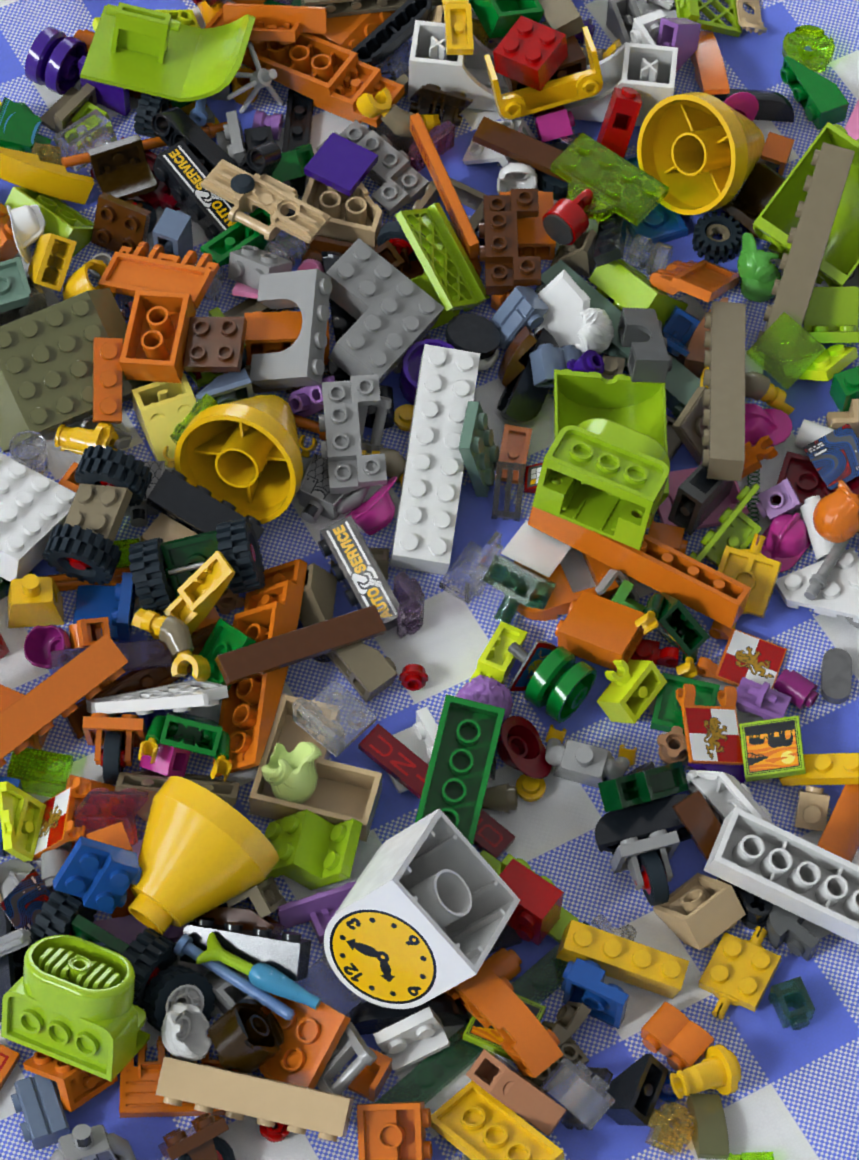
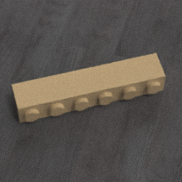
M170 1056L163 1058L155 1094L163 1096V1103L182 1106L183 1101L194 1103V1110L213 1113V1109L216 1108L226 1111L225 1117L244 1120L245 1115L257 1118L256 1124L274 1128L275 1122L288 1125L287 1131L303 1135L306 1134L307 1129L319 1132L318 1138L337 1142L338 1136H347L355 1099L193 1061H183Z

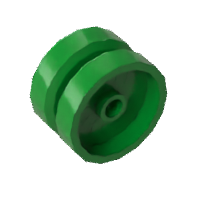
M563 646L557 647L542 661L530 679L524 696L527 701L537 708L546 705L545 713L558 723L567 720L579 708L591 690L597 675V671L584 661L575 664L576 656Z

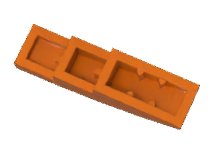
M700 31L697 50L691 56V62L695 67V80L702 93L709 95L730 94L723 58L714 33L712 31Z

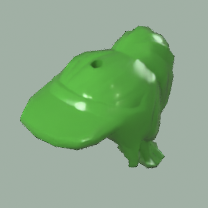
M747 232L742 235V250L737 261L739 276L742 280L740 289L744 298L761 303L775 297V295L771 294L775 279L781 280L782 278L779 269L770 261L771 259H778L779 254L757 249L753 234Z

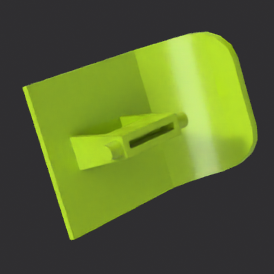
M119 2L118 6L107 4L104 6L80 78L178 102L195 101L210 97L227 87L238 72L245 55L255 17L247 14L229 24L202 29L181 24V21L172 20V15L121 2Z

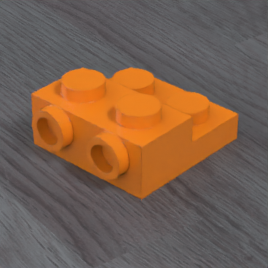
M424 1101L357 1104L359 1160H432V1142L426 1141L425 1128L431 1127L430 1108H425Z

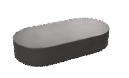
M833 648L828 650L823 656L821 664V695L829 703L841 704L849 698L851 692L852 658L845 650Z

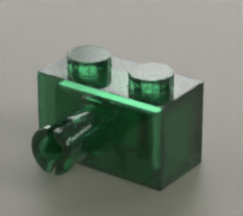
M496 554L483 578V581L500 590L505 595L494 618L496 620L499 619V622L502 621L510 625L520 603L526 607L544 610L556 586V583L508 557Z

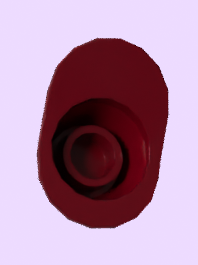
M521 716L507 718L502 723L501 736L497 742V752L501 760L508 766L521 771L524 775L531 778L542 779L547 777L551 772L552 765L547 763L545 759L546 749L536 728L529 720Z

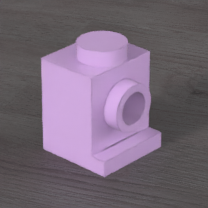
M787 478L782 480L781 483L757 494L760 501L756 503V506L763 518L768 516L771 521L779 515L790 514L802 506L791 482ZM774 496L781 497L779 505H772L771 500Z

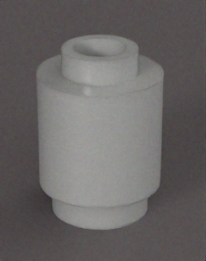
M62 847L48 850L41 854V879L50 893L56 892L52 881L70 854Z

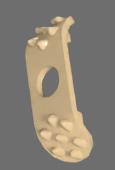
M736 0L738 23L742 29H746L750 33L758 32V35L766 33L767 28L764 27L761 19L759 0ZM743 4L752 7L754 14L747 13L743 9Z

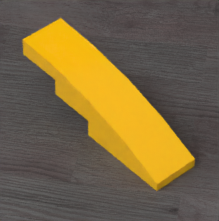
M0 147V179L51 197L83 205L86 204L94 185L92 177L67 172L66 167L63 165L40 161L37 154Z
M217 550L177 589L180 595L163 611L166 617L172 615L182 620L189 627L190 635L212 610L236 573L220 551ZM150 633L163 652L168 650L167 645L160 641L158 636Z

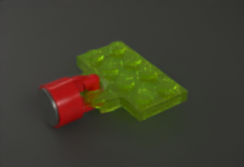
M582 132L551 163L550 171L569 184L566 199H559L544 214L542 219L546 233L554 241L562 245H572L588 229L589 219H596V223L608 219L613 213H617L635 226H638L668 195L669 187Z

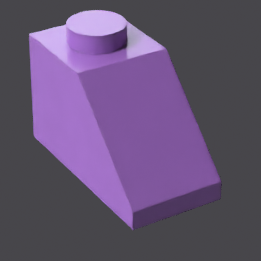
M661 18L656 45L678 48L677 72L697 50L701 24L686 18Z

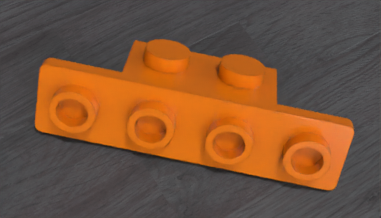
M225 3L223 5L224 25L236 21L247 14L255 17L249 40L256 44L277 41L278 44L288 45L296 42L301 33L326 34L328 30L326 7Z

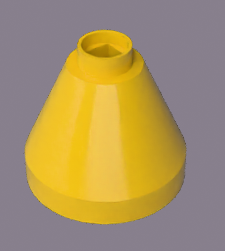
M702 92L673 95L657 103L649 111L642 123L637 141L638 166L646 187L661 205L678 214H702L717 210L734 198L750 175L755 164L758 163L765 140L762 131L753 121L712 95Z
M257 395L209 407L201 411L190 421L176 444L174 455L175 470L187 478L186 482L194 487L197 485L203 486L212 493V498L219 502L225 500L237 508V513L244 517L250 515L259 520L261 524L270 522L283 514L301 486L303 463L295 418L289 404L279 396Z
M170 776L152 801L138 858L142 874L138 884L131 886V892L136 898L130 904L128 910L144 926L163 935L170 925L181 927L262 883L278 863V853L271 842L255 825L220 797L188 779Z

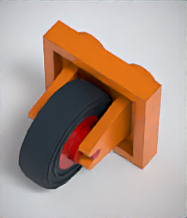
M93 713L91 716H83L82 729L87 744L95 746L94 761H96V765L103 767L104 783L116 785L120 772H123L124 767L132 766L134 747H140V743L145 741L147 730L144 719L134 714H123L121 718L109 717L105 713Z

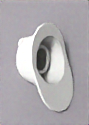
M6 205L11 219L16 247L22 259L26 263H30V246L41 235H44L45 219L38 205H24L14 209Z

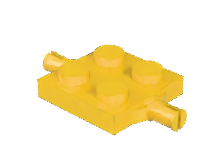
M754 534L750 549H736L726 545L717 571L751 588L742 614H751L764 618L782 564L779 561L767 558L761 553L766 537Z
M756 926L750 940L740 939L727 932L723 934L699 980V988L713 993L719 999L712 1011L714 1017L717 1018L718 1016V1019H724L730 1005L742 1006L753 1012L757 1010L781 963L780 955L770 952L761 946L768 933L765 928H762L761 931V926Z

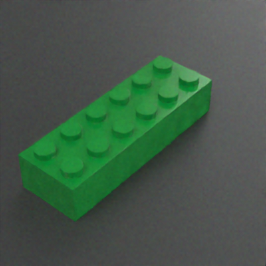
M446 694L415 823L440 808L473 846L505 713L504 708Z

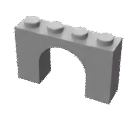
M318 269L260 274L257 301L270 309L299 307L302 314V328L296 341L287 349L275 353L252 354L251 383L263 389L322 384V375L325 370L324 352L327 345V321L330 316L329 298L332 291L330 276Z

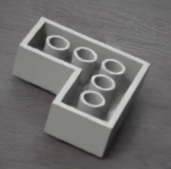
M358 238L325 273L331 277L332 291L330 298L357 320L336 342L328 359L349 376L378 374L380 385L402 361L407 350L416 342H419L435 325L445 307Z

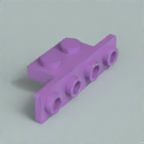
M356 881L278 906V922L285 926L284 929L310 921L319 943H324V934L329 921Z

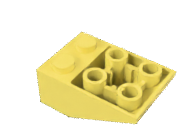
M183 373L181 383L153 382L131 389L133 409L156 461H165V466L168 461L163 456L164 448L169 446L168 457L173 459L180 436L190 421L200 413L185 373Z

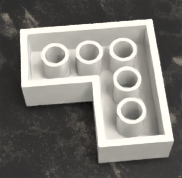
M1 452L0 577L10 582L13 579L23 578L43 559L44 556L42 555L52 529L58 524H64L76 492Z

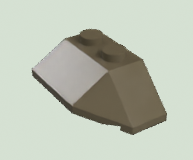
M151 770L135 771L132 773L127 771L120 772L115 785V793L143 821H148L153 798L170 776H165ZM185 773L183 778L206 788L231 806L236 804L240 783L229 782L228 780L224 782L222 778L218 777L212 779L207 775Z

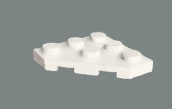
M853 548L843 551L826 579L827 585L825 589L819 591L815 600H808L804 593L810 585L809 579L818 572L825 559L777 578L775 587L787 607L799 609V606L814 609V612L834 618L841 615L853 618V622L859 623V556Z

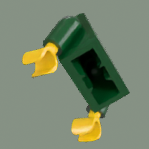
M664 592L653 594L643 610L644 615L635 620V625L643 627L644 635L656 629L666 641L679 648L683 653L682 660L685 663L676 666V672L679 676L682 675V677L692 679L698 675V670L694 664L697 662L698 648L710 636L680 600Z

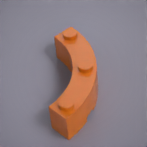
M482 964L475 976L442 993L450 996L454 1001L459 997L462 998L465 1002L464 1006L470 1014L485 1028L492 1026L504 1039L500 1043L501 1047L509 1055L522 1075L536 1078L564 1055L558 1047L560 1041L552 1030L544 1028L524 1002L513 992L514 988L510 981L504 976L498 977L484 964Z

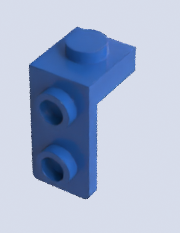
M678 306L675 307L663 325L662 335L667 339V351L676 357L680 354L687 357L690 352L686 347V343L699 325L700 320Z

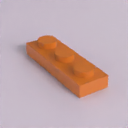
M94 337L93 423L121 424L122 368L119 361L123 348V338Z

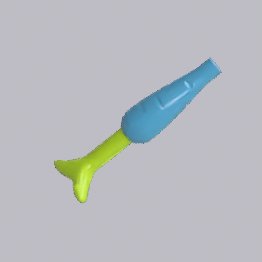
M214 932L208 935L207 950L199 954L196 959L197 964L210 961L222 962L247 975L253 986L276 996L305 1004L317 1010L321 1003V998L309 993L274 967L261 962L252 964L226 951L217 940Z

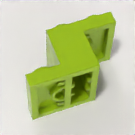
M308 809L269 822L265 831V837L277 851L279 861L266 879L272 876L276 878L284 875L302 886L314 890L350 878L363 823L353 818L334 825Z

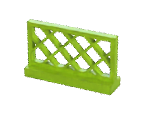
M675 0L677 18H686L700 23L703 30L739 37L742 33L741 26L738 23L736 0H724L729 5V8L724 7L718 0H707L706 3H703L701 0ZM712 5L721 14L717 16L708 6ZM700 12H702L711 21L701 20ZM725 17L732 26H727L721 18Z
M433 203L428 208L404 210L395 214L446 312L459 309L467 312L490 298L489 295H486L485 287L440 203Z

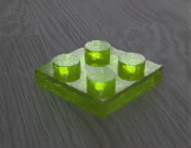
M783 312L746 354L788 391L826 348L786 312Z

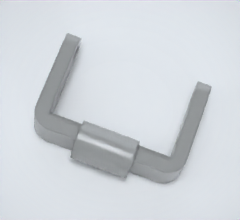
M93 418L85 419L81 424V428L93 429L99 423H93ZM113 425L119 438L114 443V448L118 450L129 447L133 437Z
M610 569L597 585L595 591L598 595L604 594L615 579L619 586L624 579L629 582L631 581L621 571ZM633 587L629 598L638 602L639 596Z

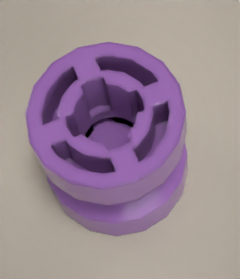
M257 110L254 115L252 128L271 126L273 140L279 141L283 127V114L274 113L273 115H267L264 111Z

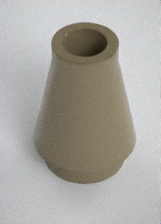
M509 783L486 788L482 808L510 813V810H517L518 795L516 786H509Z

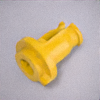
M101 422L95 429L71 428L61 424L55 435V447L61 446L60 451L69 450L83 455L84 450L88 449V446L95 447L96 445H101L103 448L109 446L117 451L114 448V443L119 438L113 425L110 423Z
M721 1044L709 1047L706 1050L705 1059L701 1063L687 1067L683 1071L678 1070L677 1073H670L671 1087L679 1099L707 1089H716L722 1095H729L738 1090V1082L741 1080V1068L737 1057Z

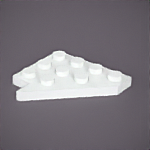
M194 679L91 699L89 701L86 700L87 712L92 714L105 713L109 717L116 716V713L124 712L146 715L153 713V710L173 709V712H184L191 710V707L215 706L220 704L219 699L229 698L226 685L210 681L198 682Z

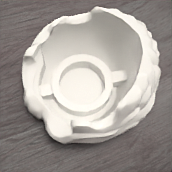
M588 308L579 312V316H583L582 328L577 332L580 344L577 343L576 347L582 353L587 350H593L600 354L610 346L611 340L614 337L612 321L605 310Z
M178 1002L171 1007L164 1017L161 1027L162 1042L167 1051L180 1060L190 1062L201 1060L208 1054L212 1044L211 1038L207 1036L210 1023L199 1007L193 1004Z

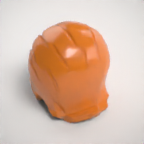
M843 480L838 481V488L835 492L820 499L813 513L815 530L825 540L833 543H843L855 536L856 533H859V495L853 493Z

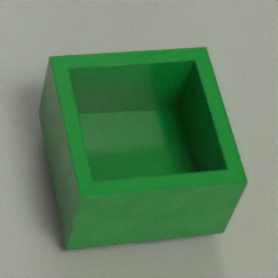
M469 0L489 39L505 37L521 15L539 23L544 13V9L538 0Z

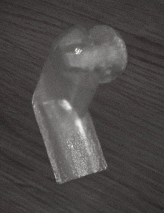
M603 914L598 915L591 922L595 928L634 941V938L637 936V931L632 925L627 924L622 926V928H614Z

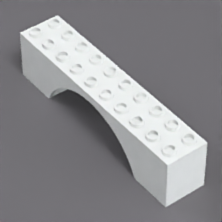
M415 20L409 58L408 102H415L410 100V97L422 85L434 84L441 87L442 91L449 93L451 91L462 92L466 94V98L473 99V102L467 108L498 111L484 55H490L495 70L493 51L484 46L473 35V55H446L445 23ZM625 42L615 53L599 61L603 79L602 90L591 98L563 106L567 109V112L572 111L573 117L576 120L603 122L614 87L620 89L630 87L635 89L641 96L642 106L635 126H642L649 111L661 100L674 94L678 48ZM496 73L501 94L510 92L503 75Z

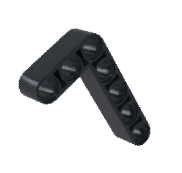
M174 106L159 112L151 120L153 131L169 147L182 140L209 173L224 159L252 175L257 173L259 175L267 174L272 176L282 157L278 144L274 141H266L249 149L240 165H238L179 107Z

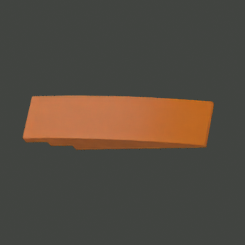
M223 6L204 28L224 25ZM301 33L296 42L288 45L278 44L277 41H267L261 44L252 42L261 68L276 70L277 78L273 79L274 81L373 127L378 128L382 123V115L380 114L374 118L362 115L356 105L358 97L364 93L372 94L375 97L379 91L386 87L390 91L392 104L396 105L405 93L404 85L382 77L381 69L359 61L358 53L309 33ZM247 45L242 64L256 71Z
M297 559L265 569V572H263L265 575L264 588L246 593L244 611L234 614L233 626L254 639L256 643L297 630L308 563ZM289 666L234 683L228 691L229 698L222 699L219 725L223 727V731L227 732L230 737V756L228 760L232 764L230 773L260 765L276 716ZM217 773L215 777L222 776V774Z

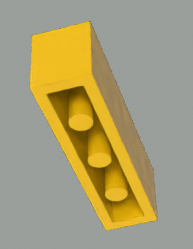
M571 920L564 929L556 958L566 962L570 960L575 962L577 958L584 961H594L600 965L601 969L606 971L605 975L671 999L681 990L689 964L688 960L575 920Z

